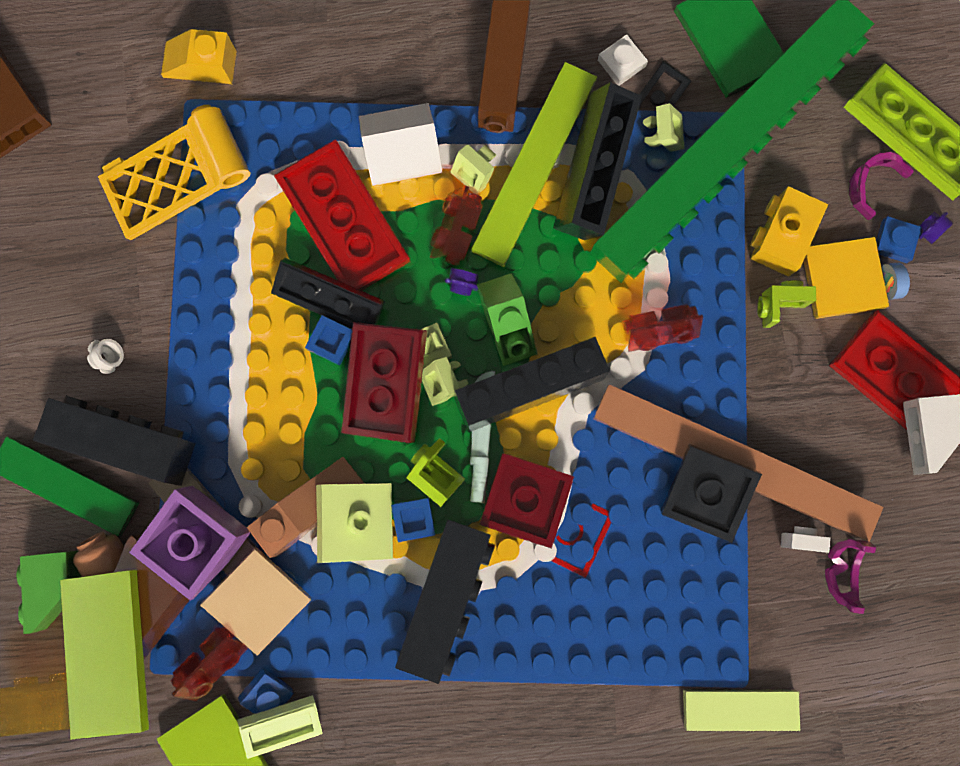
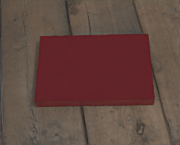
M353 322L341 433L406 443L415 442L427 330Z

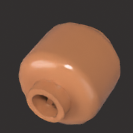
M104 531L99 532L76 546L78 552L74 555L73 563L81 577L114 573L124 545L117 535H106Z

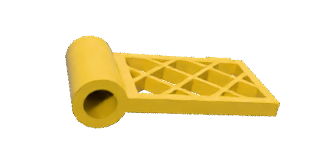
M201 105L191 112V116L188 118L185 126L125 161L118 157L102 167L104 173L99 175L98 178L125 238L133 240L220 189L235 187L243 183L250 176V171L220 108ZM184 139L187 140L190 147L185 162L172 158L176 144ZM153 157L161 159L155 179L142 175L146 162ZM170 162L184 166L177 186L164 182ZM192 169L202 172L207 183L196 191L186 189ZM124 174L131 176L126 196L119 195L112 182ZM140 180L153 183L148 203L135 200ZM162 186L176 190L172 204L164 209L156 206ZM133 204L146 207L142 222L135 226H132L129 220Z

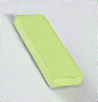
M683 690L684 728L687 731H800L799 692L797 690Z

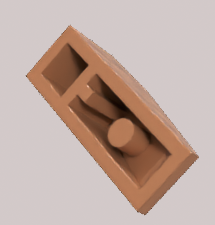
M344 457L276 503L246 527L269 558L281 555L317 526L316 485L365 484Z

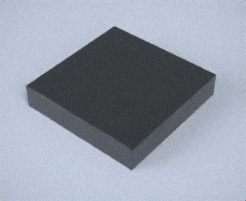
M689 444L662 506L661 514L732 543L762 474L760 471Z

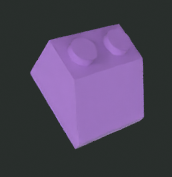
M188 486L173 491L129 553L191 601L230 562L250 532L243 524L197 488Z

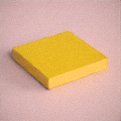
M875 237L809 247L803 262L808 286H816V301L812 303L814 319L880 310L889 307Z

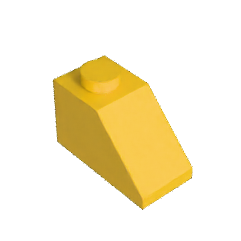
M190 29L166 41L161 75L163 78L232 84L237 51L226 32Z

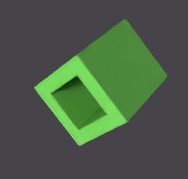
M512 273L478 284L477 288L484 313L503 366L538 355L524 296Z
M78 551L20 557V565L17 568L16 577L22 591V603L19 606L18 617L23 625V634L47 629L62 612L60 580L81 577L73 563L74 555Z

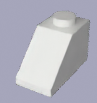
M960 394L917 398L903 402L913 475L937 473L960 444Z

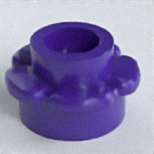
M934 211L920 225L923 233L919 236V239L924 237L930 244H933L954 224L946 217L948 213L944 212L939 216Z
M451 268L449 279L445 278L444 281L447 284H451L450 292L471 296L472 290H478L479 275Z

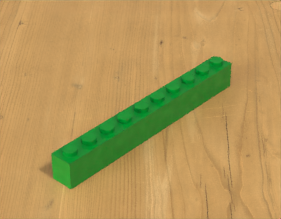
M837 0L593 245L590 254L620 283L628 275L635 279L649 264L645 258L653 250L660 254L674 239L670 233L678 225L684 229L699 214L695 208L703 200L709 204L722 191L724 187L720 182L727 175L734 179L748 164L744 158L752 150L758 154L773 139L769 133L776 126L782 130L795 117L797 112L793 108L800 101L807 105L821 90L817 84L824 77L830 81L845 66V63L841 60L848 53L854 57L867 44L869 39L865 35L874 23L849 0Z

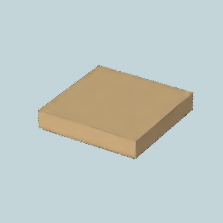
M255 546L201 602L200 606L258 656L311 601V596Z

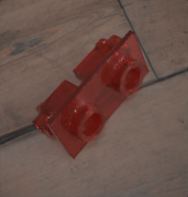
M468 186L453 191V193L450 192L446 197L442 207V212L445 213L441 226L435 229L431 238L430 245L433 247L430 258L434 259L447 255L445 261L453 265H459L461 260H465L472 235L461 231V228L464 226L474 230L483 208V204L480 203L482 200L481 196L475 193H468V196H466L469 189Z
M688 304L661 309L663 321L660 322L657 320L655 311L629 315V319L623 320L624 332L629 334L628 352L637 350L649 351L661 345L671 343L684 344L699 338L703 315H698L696 307H689Z
M224 626L222 628L216 627L199 645V648L205 655L203 660L198 653L193 652L173 671L174 677L170 681L176 689L172 692V695L192 701H197L199 698L204 697L211 691L213 684L227 670L233 668L238 663L240 656L248 647L242 642L232 639L234 635Z

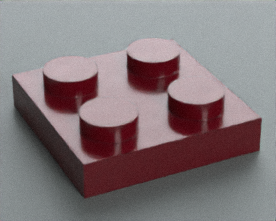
M503 453L479 525L552 549L574 476Z

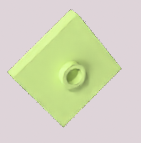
M391 483L316 485L317 563L393 559Z

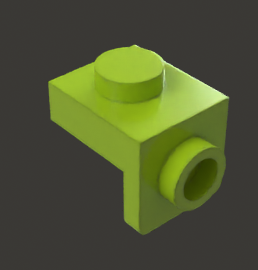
M791 280L781 282V286L772 285L762 293L757 303V314L759 318H762L763 328H771L780 322V307L806 308L816 301V286H803V281Z
M439 438L431 447L424 444L411 459L415 466L406 478L441 507L462 484L465 478L437 455L445 445V442Z

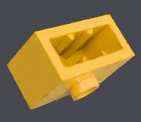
M789 186L779 196L773 195L764 212L765 215L769 216L765 227L759 226L751 241L750 246L755 249L750 259L788 277L800 269L828 204Z

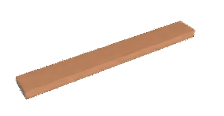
M610 384L607 386L593 417L594 420L683 459L688 445L692 444L760 471L762 476L755 489L756 493L864 541L870 542L883 507Z

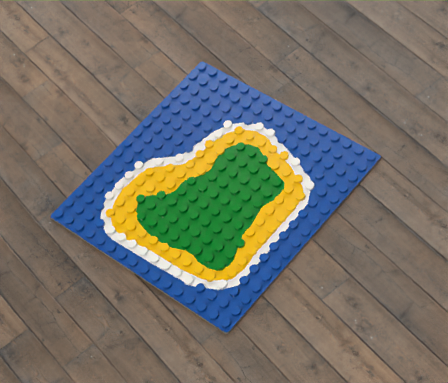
M187 100L184 104L183 126L187 124L191 112L198 106L210 105L211 107L220 108L250 171V176L243 183L235 187L220 189L177 214L164 426L184 431L182 439L196 443L188 465L189 470L222 508L245 527H248L276 503L342 457L347 460L365 484L391 483L392 505L429 498L406 477L415 466L411 459L424 444L431 447L439 438L445 442V445L437 455L464 477L465 480L441 507L429 498L435 536L398 542L392 512L393 559L317 563V526L281 555L269 558L250 533L248 537L255 546L311 596V601L257 656L200 606L201 602L227 576L221 570L193 600H189L151 650V672L162 675L255 677L264 668L276 677L429 681L398 670L395 666L446 522L449 519L491 534L489 542L495 544L489 565H480L476 578L482 580V585L476 602L469 600L467 602L463 615L470 617L463 639L457 637L454 639L450 652L456 653L457 656L450 676L442 674L440 681L743 688L747 686L749 682L747 510L732 543L662 515V506L682 459L593 419L604 392L610 384L747 446L744 168L734 179L727 175L720 182L724 187L722 191L709 204L703 200L695 208L699 214L684 229L678 225L670 233L674 239L660 254L653 250L645 258L649 264L635 279L628 275L620 283L590 254L593 245L602 236L582 240L553 229L586 109H582L505 266L502 267L473 253L472 247L542 108L517 107L514 131L493 133L484 128H478L479 106L429 105L435 126L442 173L372 186L361 137L359 116L415 105ZM638 110L605 233L725 112L679 111L683 119L684 149L670 152L663 145L651 147L644 142V138L656 134L657 127L647 128L643 124V120L650 116H656V111ZM186 139L182 141L181 161L184 162L190 148ZM335 139L411 261L362 290L385 301L377 325L421 330L434 323H438L452 355V358L448 359L449 363L458 361L461 365L453 371L457 381L467 379L468 384L466 386L475 383L486 372L495 371V375L593 337H596L610 369V372L603 381L491 424L485 503L470 502L473 465H470L472 431L467 432L454 396L443 403L432 406L423 382L421 383L414 443L341 433L350 347L340 366L306 350L305 346L321 315L271 294L280 261L284 258L336 279L274 177L278 172ZM467 144L476 152L486 145L496 154L495 158L489 162L494 167L493 173L486 188L477 196L450 173L458 152ZM180 166V176L184 166ZM192 169L186 189L196 191L207 184L202 172ZM451 268L479 275L477 285L512 273L524 296L538 355L503 366L484 313L479 291L472 290L471 296L450 292L451 284L445 283L444 279H449ZM503 453L574 476L552 549L479 525ZM160 498L159 511H160V509L163 507V505L165 504V503L162 501L161 498ZM595 504L609 511L608 518L611 524L585 578L551 560L557 557L583 570L586 562L592 559L594 555L593 547L607 519V516L593 510L591 505ZM579 525H583V536L573 545H564L556 539L559 535L564 541H574L580 533Z

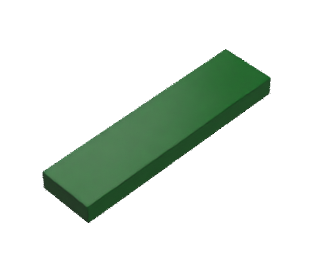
M6 437L0 447L1 477L117 536L123 535L139 502L12 437Z

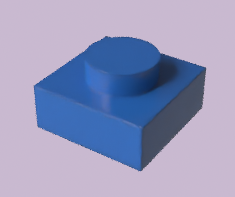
M887 216L881 222L876 239L879 255L906 264L912 261L922 227Z
M321 315L305 349L340 366L351 345L352 330Z
M429 498L391 505L398 542L436 535Z
M262 668L238 696L240 705L257 714L286 704L294 692L291 686Z

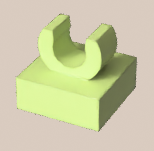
M670 103L656 106V116L645 118L643 124L647 128L657 127V132L651 137L644 138V142L651 147L663 145L670 152L684 149L682 114Z
M467 144L458 152L450 173L477 196L486 188L493 173L494 167L489 162L495 158L496 154L486 145L476 152Z
M438 323L421 329L427 330L423 369L435 360L444 357L452 358Z
M444 357L433 361L423 369L422 382L432 406L447 401L454 396L455 390L463 388L468 384L467 379L457 381L453 371L461 366L458 361L449 363L448 358Z

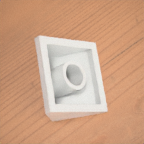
M429 103L359 116L361 137L372 186L442 173L435 126Z

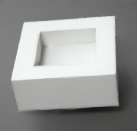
M627 34L602 51L598 56L599 63L618 86L644 69L648 62Z
M795 526L794 533L781 534V547L829 553L830 538L817 536L818 529Z

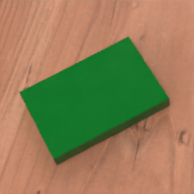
M686 0L675 7L674 12L725 98L754 84L784 54L752 0Z

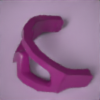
M884 152L873 156L857 168L850 179L849 196L853 207L867 220L872 219L876 215V212L866 203L865 182L869 168L875 166L890 167L895 169L904 178L910 177L914 172L898 154Z
M848 539L837 542L829 551L828 557L835 564L825 569V578L829 592L837 603L846 606L852 613L864 614L865 607L859 600V569L865 553H875L876 546L869 541ZM847 548L857 549L851 565V592L841 593L837 585L836 576L847 570L849 566L840 558V555Z

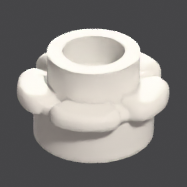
M94 340L88 346V362L92 368L100 369L101 373L110 374L114 372L115 367L120 366L123 361V349L115 340Z

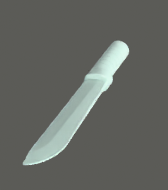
M495 371L482 374L476 382L494 376ZM491 424L472 431L470 465H473L470 502L485 503Z

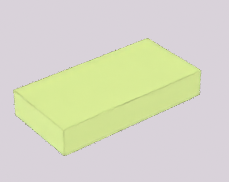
M313 695L237 720L247 759L322 734Z

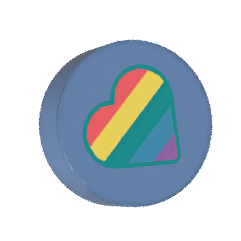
M901 263L884 264L881 268L888 300L904 298L910 287V277L906 267Z

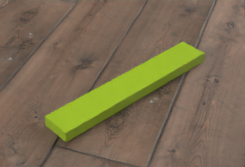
M567 62L564 63L472 247L473 253L502 267L505 266L596 83L597 76Z

